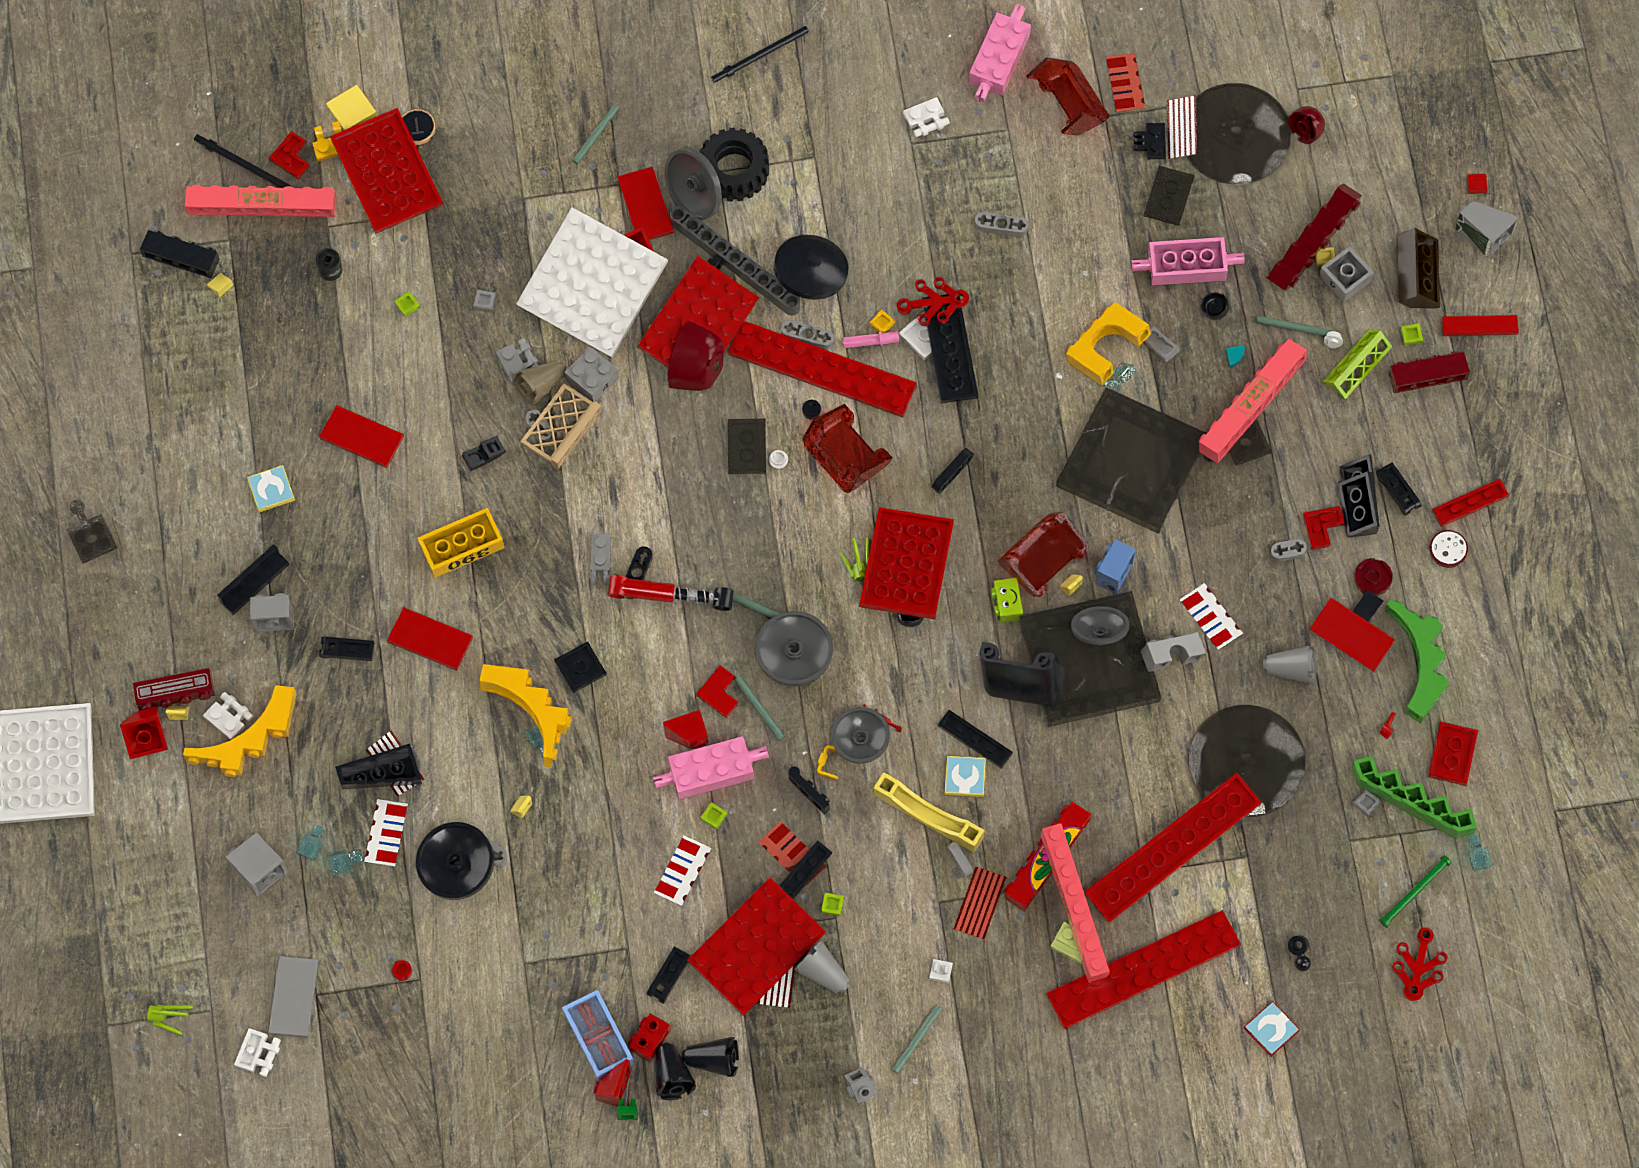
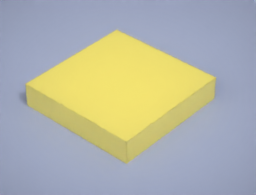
M358 85L326 103L327 108L334 118L339 121L343 130L370 120L377 115L376 110Z

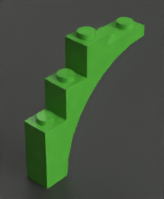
M1390 599L1386 605L1385 612L1394 618L1407 633L1413 644L1418 664L1417 688L1405 713L1421 724L1449 685L1444 675L1435 673L1446 656V653L1440 646L1433 645V642L1441 633L1443 625L1439 619L1429 615L1422 620L1417 613L1407 610L1401 602Z

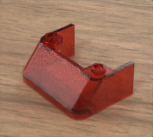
M1046 57L1026 75L1027 79L1038 80L1039 87L1043 91L1053 93L1065 111L1069 120L1066 122L1067 126L1061 130L1062 134L1079 136L1104 123L1109 118V114L1080 68L1073 61Z

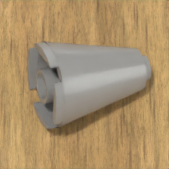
M1310 645L1267 655V659L1263 660V669L1267 670L1269 675L1307 684H1315L1313 679H1316L1317 658L1313 657V653H1316V648Z
M821 940L794 969L797 973L835 994L838 992L843 993L849 987L847 983L849 978Z

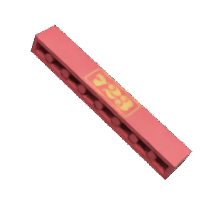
M200 185L186 186L185 209L187 215L335 217L336 193L334 189L329 187L313 189L311 187L294 188L290 186L284 188L273 186L258 188L256 186L238 187L232 185L220 187L212 185L210 187H202Z
M1289 338L1284 344L1281 343L1277 348L1276 354L1268 358L1264 368L1256 372L1252 382H1248L1243 392L1234 398L1232 405L1224 409L1221 418L1213 422L1210 431L1201 436L1199 452L1214 462L1219 463L1306 361L1307 349Z
M1062 824L1043 828L1040 835L1087 980L1092 982L1106 978L1110 971Z

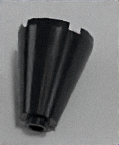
M727 1037L686 1047V1050H683L682 1059L689 1067L727 1077H734L738 1070V1066H734L735 1061L739 1060L738 1042L734 1040L735 1037Z
M668 1042L660 1044L656 1049L657 1095L662 1100L669 1101L681 1099V1095L686 1092L688 1096L696 1088L694 1078L675 1045Z

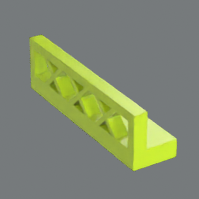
M1369 329L1323 380V383L1326 387L1335 388L1341 398L1346 399L1392 348V345L1381 330ZM1382 341L1384 348L1377 352V344ZM1372 354L1371 362L1365 365L1366 356ZM1356 367H1360L1359 376L1353 378L1354 370ZM1345 380H1348V388L1343 391L1340 385Z

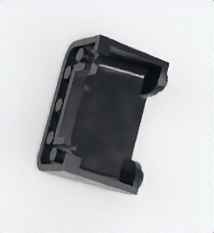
M982 642L979 655L984 688L989 696L1044 706H1052L1057 703L1066 671L1056 654L1048 652L1039 653L1035 657L1033 665L999 659L997 646L992 643Z

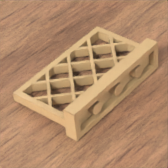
M563 384L520 443L550 462L558 470L601 413V405L596 401H590L574 389ZM567 391L572 394V400L562 402V393ZM584 402L588 405L585 411L577 412L576 403ZM573 404L575 412L564 414L562 405ZM560 406L562 414L551 416L550 409ZM576 416L577 422L575 425L566 426L565 418ZM562 418L564 427L553 428L552 420ZM542 421H549L551 429L540 431L539 424ZM565 431L566 437L563 440L555 441L554 432ZM552 432L553 441L542 443L541 434ZM530 436H539L540 444L532 445L527 442ZM554 445L555 451L551 457L544 453L543 447Z

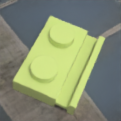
M1063 922L1050 948L1082 964L1070 924Z

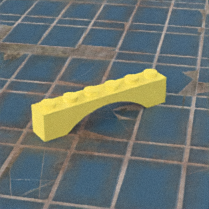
M884 772L873 788V795L973 853H975L984 838V829L968 820L958 818L933 806L908 789L900 781Z

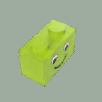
M1017 578L994 581V588H991L992 599H996L997 604L994 606L995 617H999L1000 623L1023 620V609Z

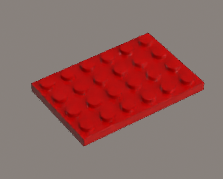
M398 108L330 136L331 142L375 234L443 205V201Z
M697 255L637 348L669 368L677 337L683 326L688 321H691L716 334L722 340L725 351L760 297ZM707 360L706 365L709 366L710 360Z
M879 507L859 607L935 620L954 519Z
M769 877L687 959V962L744 1016L826 934V931Z

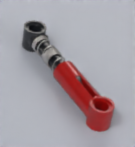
M621 575L610 576L608 596L611 598H635L673 603L675 599L680 600V602L682 600L688 603L697 602V604L703 602L706 605H713L714 609L720 611L732 610L734 590L725 587H717L714 591L709 590V592L704 589L698 591L696 588L688 589L686 587L681 589L679 586L676 588L675 584L629 579Z

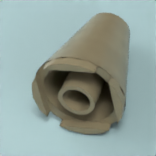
M554 360L518 371L513 375L512 381L517 383L515 390L526 404L531 403L533 407L565 376L566 368L562 362Z

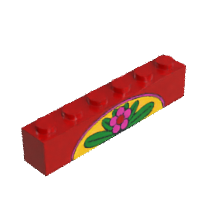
M1073 801L1069 806L1065 805L1063 807L1059 820H1054L1050 825L1062 824L1069 848L1072 847L1090 822L1092 815ZM1042 838L1038 842L1039 848L1036 852L1032 851L1029 854L1026 866L1019 868L1015 875L1017 876L1015 881H1010L1004 890L1006 892L1005 899L1024 912L1053 873Z

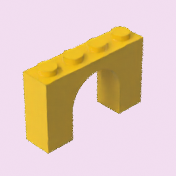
M1117 302L1108 306L1102 316L1094 320L1091 327L1086 332H1083L1079 340L1074 345H1071L1066 352L1069 364L1101 386L1114 374V369L1111 362L1094 350L1097 341L1106 335L1116 334L1123 336L1139 347L1151 335L1148 323Z

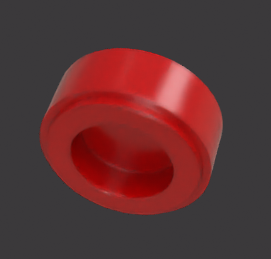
M405 960L395 962L392 967L393 976L399 981L408 980L412 975L410 963Z

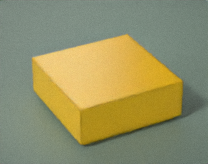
M881 309L869 322V325L877 332L887 333L895 325L896 320Z

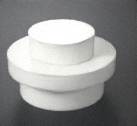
M1335 331L1328 332L1324 337V344L1329 348L1340 347L1343 344L1341 334Z
M776 450L770 454L769 463L776 469L784 468L788 463V456L784 451Z

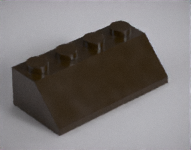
M1416 228L1397 234L1399 303L1409 308H1440L1438 239Z

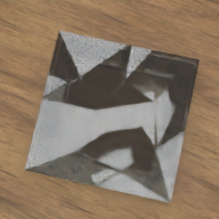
M1106 387L1059 475L1056 487L1159 534L1201 454L1199 452V440L1203 434L1207 433Z
M1132 591L1020 616L1019 621L1031 665H1033L1034 659L1039 653H1054L1066 671L1057 703L1052 706L1042 705L1047 727L1161 701L1154 671L1148 672L1140 652L1146 645V640ZM1105 606L1115 608L1128 617L1129 631L1125 637L1113 644L1102 646L1090 645L1075 637L1071 630V622L1073 617L1084 609Z

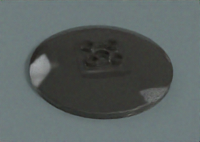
M1242 83L1221 84L1205 90L1194 99L1195 154L1193 155L1191 103L1189 104L1190 155H1187L1186 111L1183 115L1184 153L1190 163L1200 173L1212 180L1234 185L1259 181L1273 173L1282 164L1289 151L1291 129L1288 126V116L1281 104L1272 95L1258 87ZM1234 126L1240 127L1241 132L1234 133L1231 128Z
M1254 705L1228 707L1206 719L1192 739L1188 757L1192 781L1203 798L1234 774L1238 773L1262 802L1259 807L1246 817L1267 815L1287 804L1298 791L1306 766L1302 741L1292 725L1279 714ZM1244 754H1250L1252 755L1253 760L1251 762H1245L1242 756Z

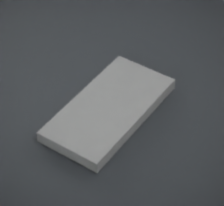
M279 956L269 1034L309 1038L319 967L318 959Z

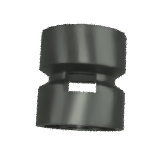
M325 248L318 252L316 264L320 276L326 281L338 279L343 271L338 252L332 248Z

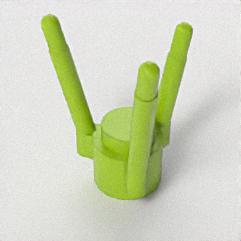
M852 538L857 562L853 565L854 568L852 569L843 552L840 555L849 570L850 577L854 578L855 581H863L870 554V539L866 538L865 565L860 560L856 540Z
M150 1005L147 1020L153 1021V1026L182 1035L181 1031L163 1024L161 1021H165L166 1015L188 1017V1013L167 1010L192 1009L193 1005Z

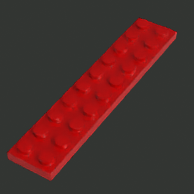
M744 321L737 331L728 351V355L902 418L917 386V382L747 321Z
M1238 773L1234 774L1087 889L1084 894L1106 921L1111 923L1259 807L1262 802Z
M1221 910L1107 964L1110 972L1106 978L1088 982L1086 975L1046 993V996L1065 1030L1241 946V943L1224 911Z

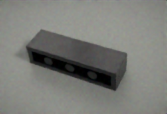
M148 230L140 247L142 257L211 279L220 260L218 252L211 247L204 248L192 241L188 243L182 241L177 236H166L157 230Z

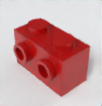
M650 1013L647 1018L644 1017L641 1020L638 1033H634L628 1042L630 1044V1052L651 1063L656 1055V1049L665 1041L671 1031L670 1024Z

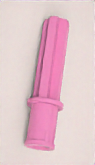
M880 331L879 334L843 338L844 348L878 344L883 346V344L899 343L898 331L881 333Z

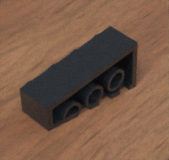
M410 743L335 767L342 790L422 784Z

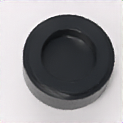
M816 400L806 401L802 406L804 417L810 420L818 418L821 414L819 402Z

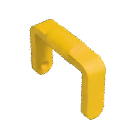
M827 745L823 753H820L817 762V774L837 780L838 777L836 775L821 771L826 763L828 750L836 752L834 746Z

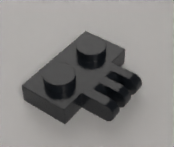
M1146 123V131L1134 132V144H1136L1134 151H1147V160L1166 159L1165 123Z

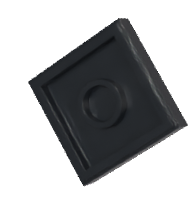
M588 641L554 659L573 693L607 675Z

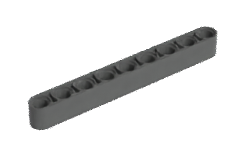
M674 206L670 210L671 224L680 233L712 257L715 254L720 256L722 264L786 314L793 316L799 313L800 297L787 291L777 278L684 207ZM678 215L682 216L681 219H676L674 217ZM691 226L697 227L694 230L688 229ZM704 237H709V238H711L710 240H707V241L703 240ZM718 248L725 249L724 251H717ZM732 259H738L739 261H738V262H732L731 260H732ZM748 269L753 270L752 273H746L745 271ZM762 280L767 281L766 284H760L759 282ZM776 291L782 292V294L775 295L773 293ZM794 302L796 305L789 306L788 303Z

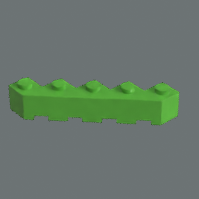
M1373 756L1353 761L1352 771L1357 786L1369 791L1373 795L1455 839L1475 833L1477 825L1472 809L1452 813L1447 795L1427 800L1422 782L1403 787L1397 769L1378 774Z

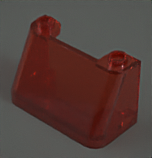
M843 404L813 419L803 436V444L834 482L845 493H850L885 468L893 457L883 448H879L874 452L852 427L854 413L846 404Z
M1052 512L1012 546L998 560V563L1011 577L1017 578L1018 583L1033 597H1040L1047 591V582L1072 559H1082L1088 553L1087 550L1091 546L1063 512Z

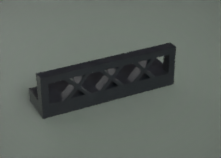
M273 544L217 594L220 603L234 615L250 601V597L258 594L287 568L289 562Z

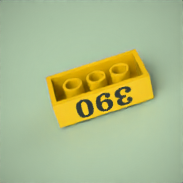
M488 508L418 537L419 546L434 578L505 548L503 539Z

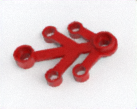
M936 277L933 282L935 288L938 290L942 289L949 295L942 297L929 288L923 279H919L915 282L916 290L923 292L930 299L909 301L903 298L897 302V310L901 315H908L912 309L931 307L925 314H921L918 317L921 326H928L938 310L943 305L950 304L945 311L937 314L938 322L945 324L957 308H963L969 303V295L965 290L955 291L945 283L942 277ZM938 281L943 282L941 285H936ZM919 284H924L922 288L918 287ZM958 296L963 297L961 300L956 299ZM906 303L907 306L901 307V304ZM941 316H946L944 320L940 319ZM927 318V321L921 322V319Z
M1422 928L1417 934V940L1420 945L1416 962L1409 953V947L1406 943L1401 942L1396 948V952L1403 957L1413 973L1411 981L1404 971L1405 965L1403 962L1396 961L1392 966L1393 972L1399 976L1405 985L1403 990L1404 996L1410 1001L1420 1000L1425 989L1435 983H1441L1444 978L1441 971L1435 970L1430 978L1420 982L1421 975L1438 965H1444L1448 959L1445 952H1438L1435 958L1424 964L1427 946L1434 937L1433 931L1429 928ZM1427 932L1429 937H1423L1422 933ZM1404 946L1406 951L1401 952L1399 947ZM1438 956H1443L1445 960L1440 961L1438 959ZM1395 965H1400L1402 969L1396 970ZM1439 974L1441 979L1436 980L1434 975ZM1411 988L1417 989V993H1416V994L1411 993L1410 989H1411Z

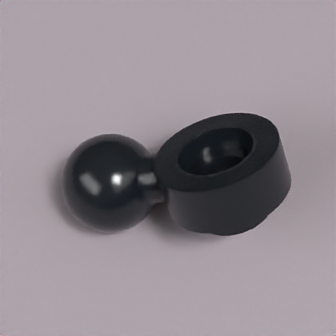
M1302 935L1290 938L1288 949L1293 955H1297L1295 961L1296 968L1299 971H1307L1311 966L1310 959L1305 956L1309 948V942ZM1298 941L1302 943V948L1297 946Z

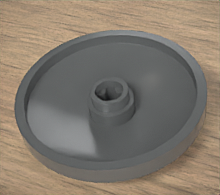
M685 147L671 153L665 164V181L675 205L684 207L699 220H705L715 215L720 208L722 193L719 178L712 164L702 153L693 148Z
M790 611L774 616L765 623L756 640V657L760 668L771 680L785 686H803L814 682L825 673L832 660L833 642L830 632L818 618L805 612Z

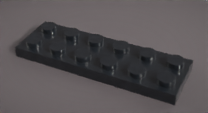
M950 304L943 305L927 326L941 404L977 399L979 396L962 308H957L945 324H940L937 320V314L945 311ZM923 307L924 314H925L931 307ZM944 315L940 317L941 320L946 318Z

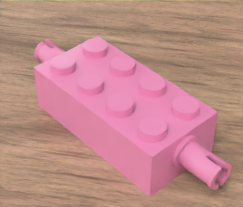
M1016 4L1010 17L996 13L969 73V83L979 87L974 95L977 101L981 98L980 102H985L989 91L1004 95L1030 36L1031 25L1020 21L1026 10L1022 5L1018 9L1020 5Z
M1224 237L1149 242L1148 259L1131 260L1132 272L1149 270L1153 286L1226 281L1228 265H1244V253L1227 254Z
M742 736L669 756L670 773L654 776L653 780L656 789L670 784L675 785L680 800L753 780L752 762L769 758L766 746L749 751Z

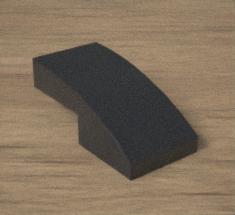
M498 436L480 442V446L463 452L462 457L469 470L473 471L497 459L506 450Z
M1367 590L1353 612L1370 623L1372 617L1382 605L1383 600Z

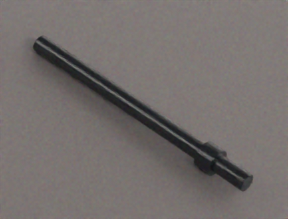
M804 26L736 64L724 67L723 71L711 77L712 81L716 83L725 77L729 78L735 75L734 72L809 32L808 28Z
M196 134L194 137V141L205 146V149L220 154L280 188L291 187L290 184L217 145V142L211 139L208 140L199 134Z

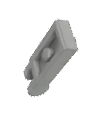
M592 534L591 583L596 585L597 572H604L603 584L608 585L611 560V534Z

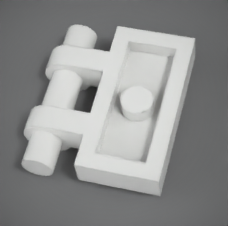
M937 97L903 111L910 128L912 129L917 126L919 128L913 131L915 137L926 136L929 134L928 132L936 129L941 130L944 126L950 124L947 117L939 118L944 116V110ZM933 120V123H931V124H928V125H925V124H924V123H927V122Z
M224 692L220 698L225 703L221 706L215 702L203 717L232 740L245 728L241 721L244 718L251 721L254 715L249 712L246 706L240 705L234 696H229ZM231 707L238 712L235 716L228 712Z
M249 1028L235 1061V1067L254 1073L256 1066L261 1067L259 1075L267 1077L268 1072L273 1067L272 1062L275 1054L279 1052L281 1040L274 1037L271 1044L267 1043V1034ZM263 1049L268 1051L265 1060L259 1059Z

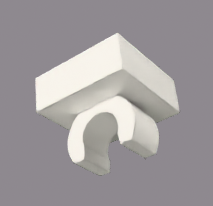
M933 959L929 980L949 984L953 963Z

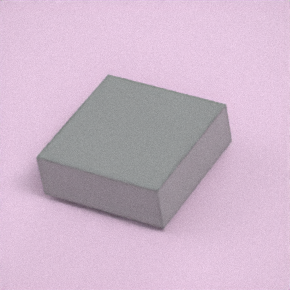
M477 290L473 309L492 312L496 293Z
M1365 790L1353 805L1369 817L1381 801Z

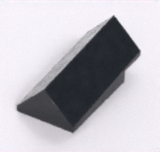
M1368 454L1339 466L1342 482L1338 483L1347 537L1349 538L1377 534L1380 527L1372 456Z

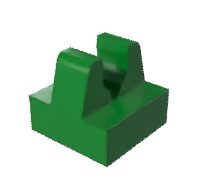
M631 1098V1105L625 1106L624 1099H620L617 1106L618 1120H638V1109L634 1098Z

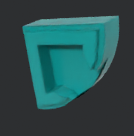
M1244 345L1226 348L1225 352L1230 368L1236 366L1242 360L1245 351Z

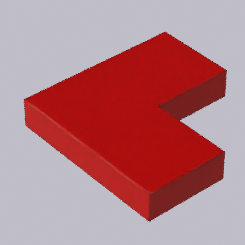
M291 131L271 154L269 161L299 180L310 167L309 163L297 156L306 145V140Z
M1336 506L1303 513L1311 550L1330 547L1331 543L1327 529L1344 526L1345 524L1341 507Z
M720 665L696 693V696L727 718L738 705L737 700L724 692L734 681L735 676Z

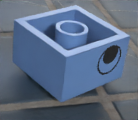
M1116 539L1112 545L1109 544L1104 553L1106 554L1104 560H1100L1096 567V585L1117 595L1134 564L1136 549Z

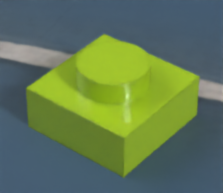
M410 291L394 301L405 318L421 308Z
M1420 323L1401 326L1400 330L1404 346L1423 343Z
M711 802L700 819L717 830L728 813Z
M825 892L821 913L841 917L844 896Z

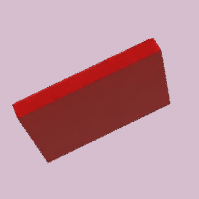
M1440 721L1428 777L1467 786L1479 730Z

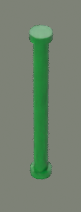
M1443 855L1440 858L1441 861L1385 917L1379 919V922L1384 927L1388 928L1390 922L1446 866L1452 864L1447 856Z

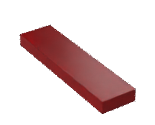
M1518 315L1442 316L1443 336L1518 335L1519 333Z
M1498 479L1433 508L1432 513L1440 527H1443L1507 498L1509 493L1501 479Z

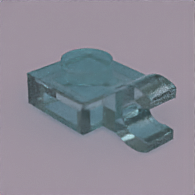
M1121 362L1115 368L1111 379L1105 383V387L1111 388L1113 386L1110 393L1118 394L1121 382L1125 383L1136 371V368L1132 364Z
M535 725L524 732V737L534 750L540 748L544 754L543 739L538 726Z
M315 825L310 837L304 835L296 853L315 861L323 846V843L319 841L325 831L323 827Z
M1471 836L1469 843L1472 850L1468 851V856L1473 871L1492 867L1493 863L1488 846L1482 848L1479 836Z
M361 849L354 850L350 854H347V850L327 855L333 875L352 870L351 864L364 861Z

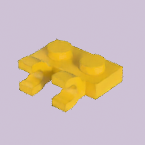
M339 121L333 122L334 134L342 132ZM321 126L314 127L317 141L312 144L317 161L337 157L338 154L331 139L324 138Z

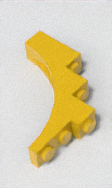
M483 664L480 676V690L495 693L513 701L531 716L539 728L543 739L544 766L552 767L553 760H557L558 749H555L556 743H560L561 734L566 735L567 728L571 727L572 716H569L568 708L551 706L552 697H549L548 689L531 687L532 677H529V670Z
M275 685L271 700L265 711L249 729L234 739L216 746L184 748L183 756L185 761L192 765L203 763L214 768L220 766L222 774L227 777L241 776L246 754L252 758L265 757L269 735L278 739L288 737L296 699L295 688Z

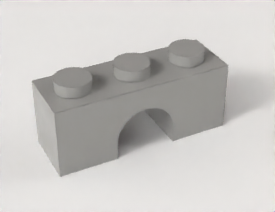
M1186 632L1179 637L1168 636L1160 641H1156V639L1146 642V645L1140 651L1148 672L1165 669L1172 661L1170 653L1176 654L1180 658L1182 665L1200 661L1206 654L1198 632L1193 634Z

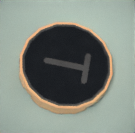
M414 109L402 116L415 145L427 143L435 134L436 125L433 117L428 112Z

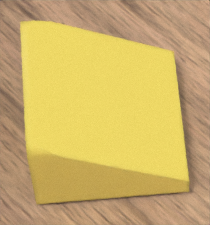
M219 273L207 286L220 298L233 286L231 279Z
M1073 574L1059 587L1065 594L1070 596L1082 585L1083 577Z
M171 706L166 709V715L169 720H188L189 708L188 706Z
M520 796L510 812L522 819L532 805L531 797Z

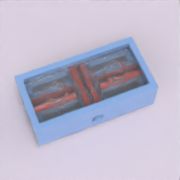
M598 990L562 1007L563 1014L598 1082H600L602 1076L625 1059L630 1060L631 1066L634 1065L633 1058Z

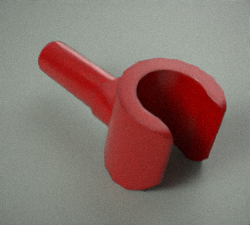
M1391 712L1388 721L1382 726L1380 734L1386 739L1394 731L1390 725L1396 715L1395 712Z

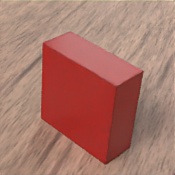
M1467 174L1468 194H1487L1486 174Z

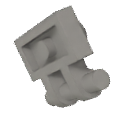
M524 338L518 341L520 348L517 350L511 344L496 351V355L512 385L516 384V381H512V377L516 372L538 366L539 364L538 359L531 352L530 344L526 343ZM525 355L528 361L523 363L520 359L521 356Z

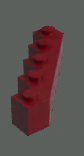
M1346 184L1338 186L1330 201L1321 207L1314 221L1306 225L1299 239L1290 245L1283 259L1274 265L1267 279L1285 291L1291 287L1294 288L1302 273L1312 266L1321 248L1324 250L1328 246L1330 239L1336 231H1340L1349 215L1358 209L1361 204L1359 200L1362 195Z

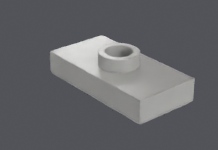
M1155 327L1150 329L1151 335L1143 342L1144 345L1165 362H1168L1180 351L1177 345Z

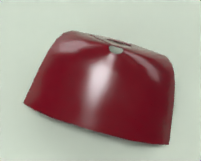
M688 321L683 326L677 337L669 364V388L702 391L707 390L714 384L722 370L724 358L723 342L716 334L691 321ZM719 359V368L715 371L714 364ZM707 360H710L709 366L706 365Z

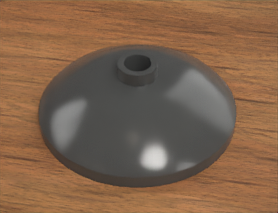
M1105 606L1091 607L1080 611L1073 617L1071 630L1075 637L1084 643L1097 646L1109 645L1126 636L1129 631V619L1123 612L1115 608Z
M855 707L843 712L836 719L832 727L831 738L836 752L842 758L852 763L864 764L876 760L885 752L890 740V731L886 720L877 711L866 707ZM863 737L864 741L859 742L857 739Z

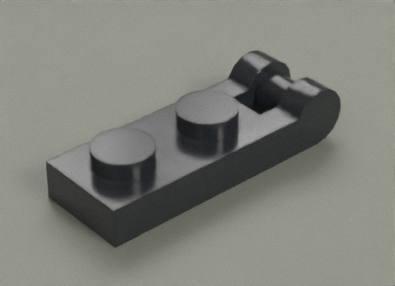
M1393 462L1376 471V475L1397 503L1404 516L1411 513V510L1414 508L1418 509L1422 506L1420 500ZM1407 498L1411 501L1408 504L1404 501Z
M321 637L322 649L319 651V657L373 660L374 641ZM331 645H335L334 650H329Z
M791 767L788 771L789 781L825 815L830 810V800L823 793L819 794L815 790V785L810 780L806 781L800 775L798 767Z
M674 946L646 995L654 996L659 999V1002L665 1004L669 994L688 965L687 959L691 955ZM659 985L665 987L663 992L657 990Z

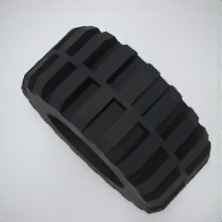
M730 128L729 131L722 129L719 130L717 135L713 133L710 136V141L705 140L703 143V148L699 152L709 160L717 173L721 185V200L727 198V201L733 202V199L744 201V197L749 199L754 196V192L759 193L762 190V186L766 184L767 177L769 176V155L766 146L763 145V141L759 137L756 138L754 133H746V129L742 128L740 130ZM731 154L742 155L751 162L749 169L739 175L724 174L716 165L723 157Z

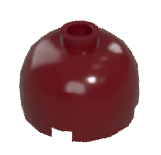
M1302 106L1288 117V126L1292 134L1296 133L1300 137L1297 139L1304 144H1311L1322 136L1325 129V120L1321 112L1316 108Z

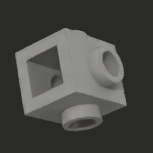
M863 1067L844 1075L848 1084L846 1091L850 1098H855L857 1103L867 1101L876 1095L873 1088L876 1084L872 1076H868Z

